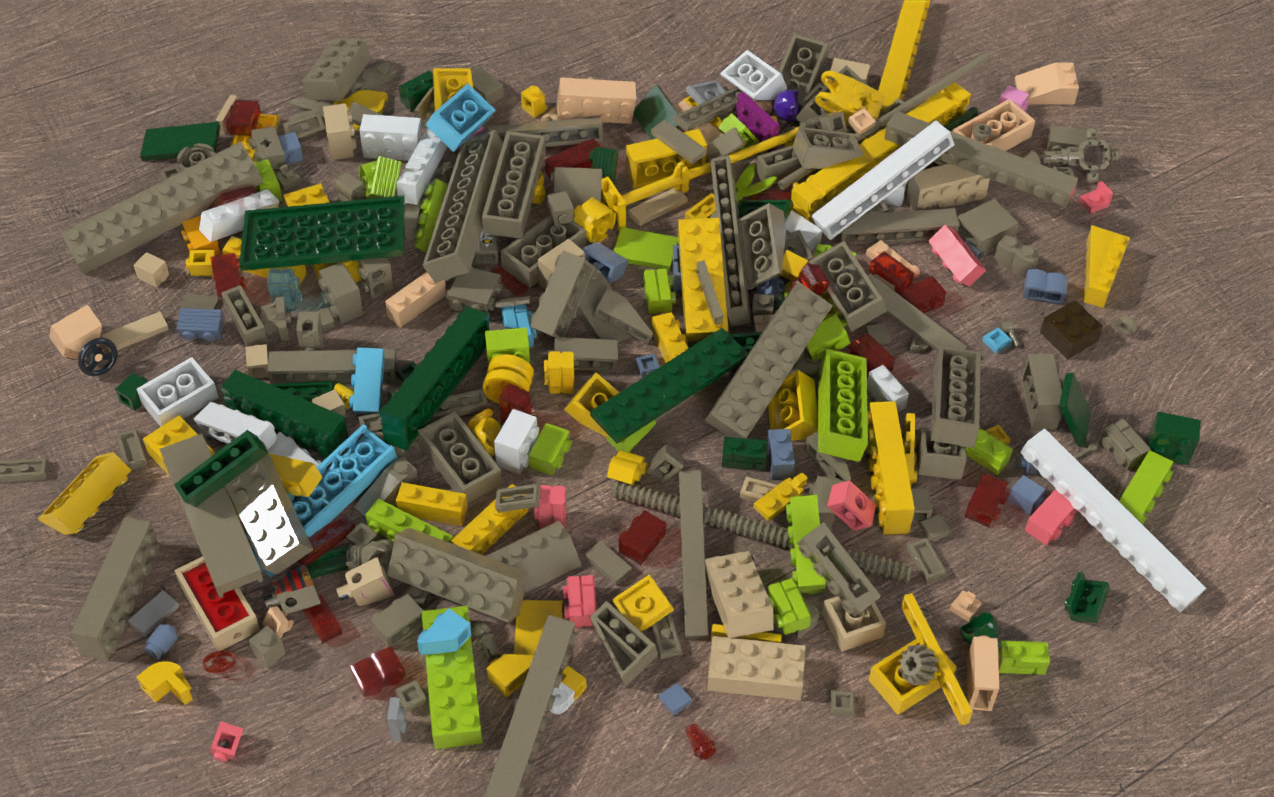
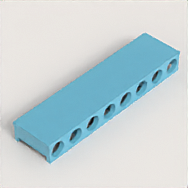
M364 424L316 467L323 478L309 497L299 495L297 499L293 500L295 496L288 493L309 541L374 482L388 466L398 459L394 447L383 442L369 431ZM364 433L363 437L357 442L358 437ZM348 448L347 452L341 456L342 452ZM331 462H333L332 465H331V467H330L328 470H326V467H327ZM249 542L251 549L254 553V556L257 560V563L259 565V568L262 571H264L269 577H273L275 575L274 573L262 569V566L258 560L251 542Z

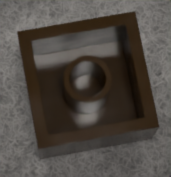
M1074 300L1044 317L1040 333L1066 359H1069L1098 342L1103 326Z

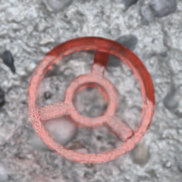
M230 651L210 653L202 661L203 668L209 673L225 672L236 664L235 654ZM220 656H229L233 660L226 661L225 658H220ZM216 657L211 666H206L210 659Z

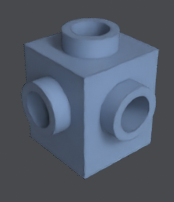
M775 277L757 286L756 294L774 295L773 308L780 306L785 299L786 284L778 277Z

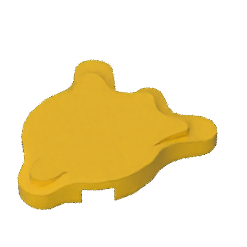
M361 90L342 101H334V105L346 104L348 111L352 103L355 102L382 114L383 108L388 101V94L373 90ZM353 123L354 129L359 131L360 126Z

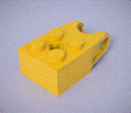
M825 71L822 73L821 81L830 89L831 93L820 92L815 98L818 106L829 113L843 112L845 123L849 127H852L848 122L849 117L863 108L875 121L878 120L884 98L883 93L838 72Z

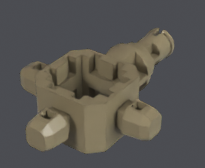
M1090 128L1086 133L1088 141L1081 142L1077 147L1061 149V151H1044L1043 157H1049L1043 158L1044 163L1061 162V164H1066L1067 166H1077L1081 171H1088V183H1097L1099 180V173L1097 171L1104 170L1109 165V159L1110 161L1119 160L1121 152L1117 149H1110L1109 151V144L1106 141L1097 140L1099 138L1097 128ZM1085 146L1100 147V150H1102L1101 165H1085Z

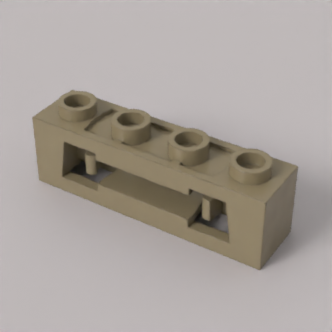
M824 522L797 543L801 554L805 558L810 559L814 565L815 572L820 577L823 576L827 581L829 590L840 598L843 602L842 606L847 613L855 617L881 597ZM827 551L830 552V553L828 554V556L832 559V561H833V562L835 563V565L839 568V570L842 572V574L845 576V578L849 581V583H850V584L854 583L855 586H853L851 589L848 588V586H850V585L846 582V580L843 578V576L840 574V572L836 569V567L833 565V563L829 560V558H828L827 556H825V557L823 556L824 553H826Z

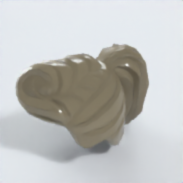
M392 540L372 541L364 547L359 544L353 545L346 552V566H348L349 570H352L378 557L384 570H386L391 560L394 542Z

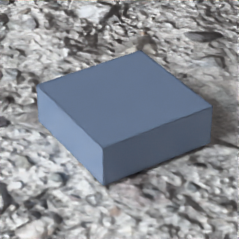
M655 353L638 357L635 361L641 378L661 367Z
M679 683L659 694V700L672 715H675L692 703V699Z

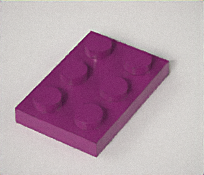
M744 92L738 94L736 118L759 140L758 143L778 136L779 124ZM777 146L766 151L768 153L776 151Z

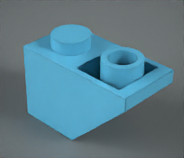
M448 608L444 614L436 617L434 624L428 630H424L419 635L417 640L419 653L426 655L457 651L472 635L470 623Z

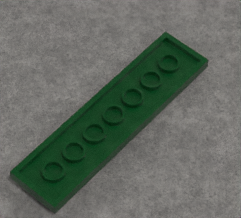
M720 328L591 410L590 416L618 444L742 364L749 353L723 328Z

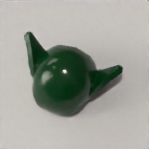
M984 611L978 616H973L972 620L968 623L961 625L960 634L967 643L972 644L973 638L979 636L998 639L1000 627L997 619L991 613Z

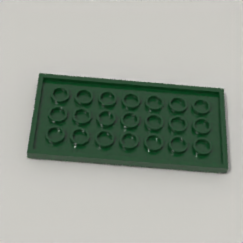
M396 196L245 210L239 262L240 270L247 271L404 256L405 197Z

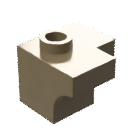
M276 297L272 304L260 306L261 322L266 334H276L281 338V341L289 340V323H292L291 311H287L284 297Z

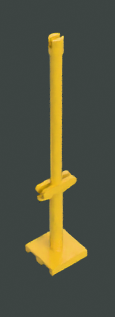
M799 127L729 154L731 162L735 163L794 140ZM681 161L675 167L672 176L620 195L609 177L601 179L602 203L615 212L617 229L620 231L621 227L626 228V205L670 188L686 193L689 190V180L712 172L711 162L689 170L686 164Z

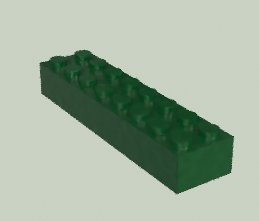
M466 306L462 313L457 315L453 324L447 327L444 335L436 341L431 351L426 353L422 362L416 365L413 373L404 380L400 389L393 393L391 400L381 408L380 417L385 443L406 451L419 436L418 430L426 427L485 352V331H490L488 313Z

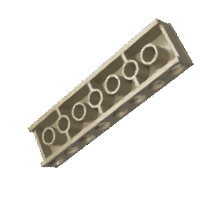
M203 434L160 449L173 485L212 456ZM225 486L197 507L185 503L175 488L219 598L224 597L223 593L256 580L259 583L262 582L261 570Z

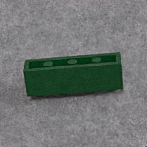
M246 430L176 482L174 486L185 503L197 507L269 453L259 437Z

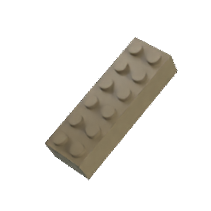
M506 132L482 215L484 234L523 238L546 153L545 136Z
M939 345L934 365L931 441L974 448L980 419L981 352Z
M269 454L226 485L262 569L277 575L313 550Z
M124 517L71 631L81 656L108 661L111 653L115 652L118 637L125 630L126 619L134 610V601L137 595H140L142 592L145 577L151 572V563L154 557H157L159 554L160 545L157 542L151 522Z
M407 528L395 535L387 576L509 622L520 614L529 572L412 528Z

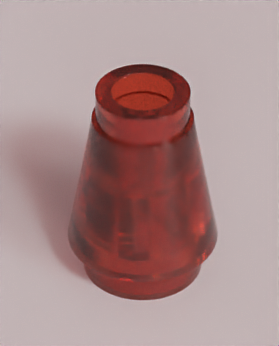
M697 724L688 726L685 732L695 757H699L700 760L712 757L716 751L715 742Z

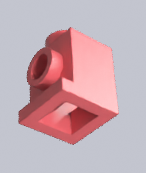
M220 721L209 752L214 754L213 758L221 762H227V759L233 760L244 728ZM225 741L229 744V747L223 748L220 746V743Z

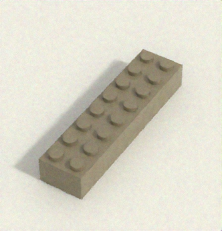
M797 282L705 421L728 437L747 438L833 305Z

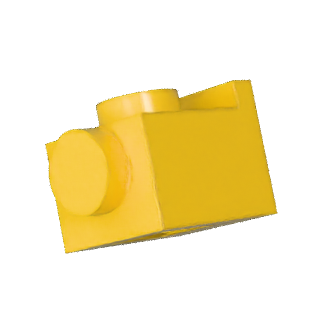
M532 85L521 92L522 109L532 117L536 118L548 110V106L545 104V94L539 87Z
M190 250V256L186 259V270H190L191 276H212V278H216L218 261L215 250Z

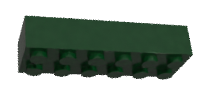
M236 369L220 387L227 408L238 410L248 416L252 415L264 422H270L275 428L276 435L281 432L284 436L291 437L295 443L304 449L313 450L324 458H327L348 439L345 416Z

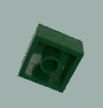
M1157 411L1147 436V445L1152 452L1176 464L1189 465L1199 443L1201 420Z

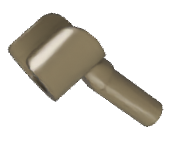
M1003 321L1000 329L1004 333H1009L1015 347H1019L1020 343L1014 333V323L1012 321Z

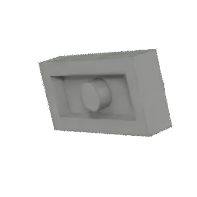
M390 697L387 721L391 740L401 742L402 733L407 732L408 720L405 718V707H402L400 698Z

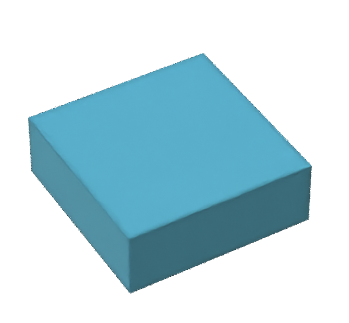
M999 327L983 336L982 340L996 354L1012 343V339Z

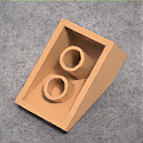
M1052 63L1015 76L1016 88L1029 94L1027 100L1029 104L1075 105L1079 86L1074 63Z

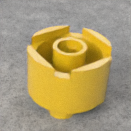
M594 197L590 198L582 206L578 205L574 209V222L586 230V240L592 244L595 242L601 243L608 236L606 232L609 228L612 230L615 225V212Z

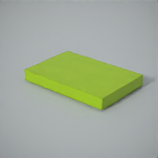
M621 227L613 252L627 259L629 264L670 271L673 263V245H678V237Z

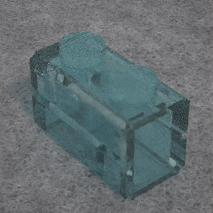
M270 269L267 285L271 303L275 301L276 297H284L287 311H296L298 303L302 301V292L297 290L299 289V278L295 277L294 270Z

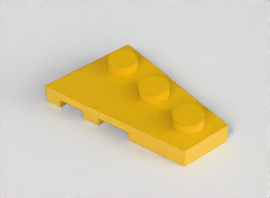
M907 413L902 440L912 489L913 483H917V470H914L917 462V453H914V448H916L915 414Z

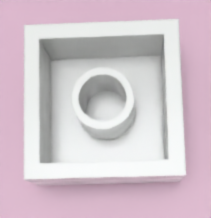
M515 409L511 411L494 441L496 464L498 467L519 475L524 467H528V455L538 438L539 427H537V417Z

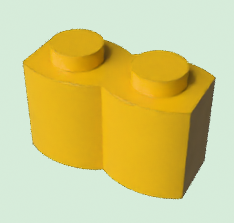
M620 450L610 461L607 478L631 485L636 481L639 482L641 475H645L648 463L645 462L646 457Z

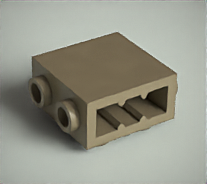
M471 268L467 274L454 277V284L452 288L449 287L446 298L449 299V308L456 311H463L468 306L490 314L491 310H494L496 307L497 296L501 295L503 291L501 276Z

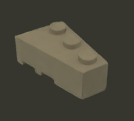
M607 601L590 616L603 647L624 687H626L658 656L655 644Z

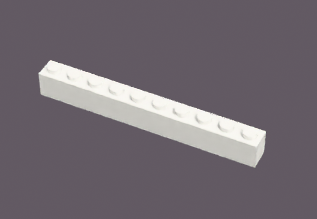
M1045 428L1027 441L1020 452L1024 458L1173 607L1181 613L1203 593L1206 587Z

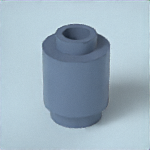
M169 624L159 625L145 642L144 651L157 660L161 656L164 657L178 639L176 629Z

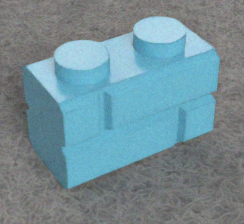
M526 304L503 307L502 318L505 329L527 327L529 348L533 347V339L537 338L536 330L530 327L532 311H527Z

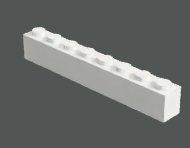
M937 121L927 126L918 135L910 139L901 148L814 213L812 218L815 224L830 240L953 147L955 144L951 133Z

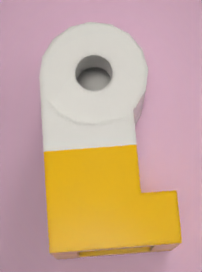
M567 666L562 671L563 681L560 687L554 688L552 695L556 696L553 708L550 710L554 714L564 713L587 688L586 678L570 666Z

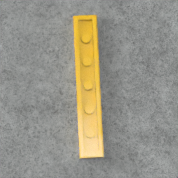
M913 594L904 595L901 608L919 644L935 651L934 657L939 659L935 667L939 670L934 671V674L961 726L968 724L973 711Z

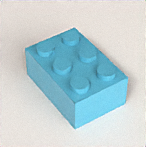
M467 84L432 114L426 126L454 152L488 122L495 109Z

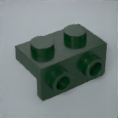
M1078 572L1076 579L1072 581L1070 596L1065 600V610L1068 611L1070 619L1073 621L1098 623L1110 589L1109 583L1086 580L1084 572Z

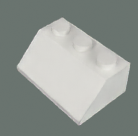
M748 50L720 73L723 78L754 100H775L777 94L787 89L781 73Z

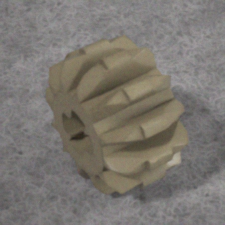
M920 644L908 646V650L902 651L903 659L898 660L902 663V666L898 669V671L903 673L902 679H905V681L912 685L929 684V680L935 679L934 671L939 670L935 667L936 662L939 660L934 657L935 651Z

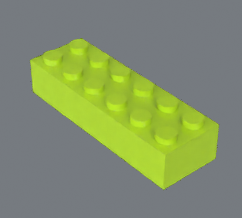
M826 349L819 365L818 452L860 462L868 445L866 358Z
M468 606L449 608L470 623ZM448 608L422 611L423 631L428 630L434 624L436 617L444 614ZM470 636L455 652L425 655L432 736L435 749L482 744L472 639Z

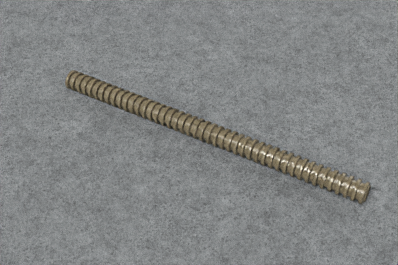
M617 480L614 482L612 497L616 498L618 496L620 500L625 498L627 502L632 500L634 504L638 502V505L645 504V507L651 506V509L658 508V511L664 510L665 513L671 512V515L677 514L678 517H681L679 496L673 497V494L666 495V492L660 493L659 490L654 491L653 488L648 490L646 486L642 488L639 484L635 486L634 484L631 485ZM702 503L704 525L708 523L711 527L716 525L718 529L721 527L725 531L729 529L731 533L736 531L738 535L740 533L745 537L749 535L751 539L756 537L758 541L763 539L765 543L767 541L770 544L776 543L778 547L783 545L785 549L787 547H790L789 549L795 548L794 545H790L789 531L785 530L784 527L780 529L778 525L771 526V523L765 524L764 521L760 523L758 519L753 521L751 517L746 519L744 515L740 517L737 513L733 515L731 511L726 513L724 509L719 511L717 507L713 509L712 506L706 507ZM842 545L860 569H864V572L870 571L872 575L877 573L879 577L884 575V578L890 577L893 581L897 579L899 583L904 581L906 585L910 583L914 569L913 565L906 566V563L899 564V561L892 562V559L885 560L886 557L879 558V555L872 556V553L865 554V551L858 552V549L852 550V547L845 548V545ZM827 551L826 553H824L823 556H827L833 563L832 559L828 556L830 552Z

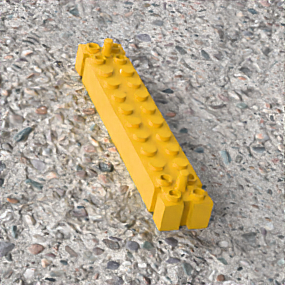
M954 82L905 114L930 124L937 121L944 126L967 111L965 107L969 105L971 93ZM886 127L879 130L875 135L865 139L859 145L863 151L861 157L822 168L816 174L809 176L806 183L802 182L799 184L794 182L792 184L791 200L794 203L792 211L814 224L815 222L812 218L814 213L901 148L902 145L884 139Z

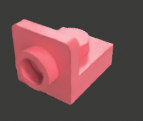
M1101 181L1098 183L1096 190L1080 196L1079 202L1092 214L1109 207L1113 192Z

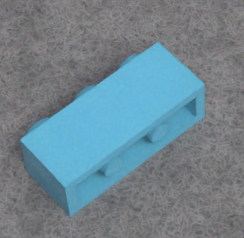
M357 348V354H353V366H356V374H352L351 386L355 388L354 395L350 396V408H353L355 414L370 415L381 411L385 352L383 349Z

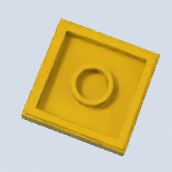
M650 574L612 599L621 614L640 632H643L674 611L672 605Z

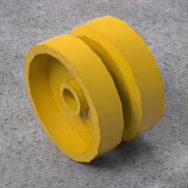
M508 354L497 355L489 362L487 375L483 382V392L486 397L500 405L519 406L525 403L528 398L530 385L534 377V369L527 361L520 357Z

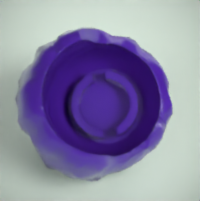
M785 90L777 94L773 106L777 117L782 121L795 122L798 120L796 117L800 111L797 103V90Z

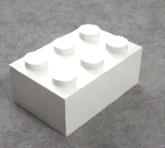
M363 114L359 130L363 158L377 159L381 156L393 160L409 161L422 138L421 119Z
M192 357L137 388L141 404L160 427L178 415L184 419L218 399L215 383Z

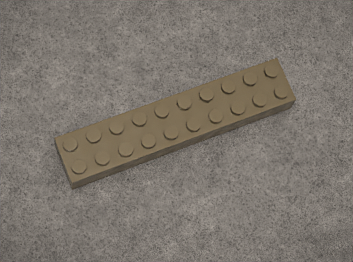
M495 130L470 138L460 147L423 262V267L435 283L443 280L447 281L458 275H465L471 270L483 229V211L503 146V141Z
M239 142L63 231L61 235L82 272L86 274L182 225L181 222L197 217L202 212L215 208L263 183L243 144Z

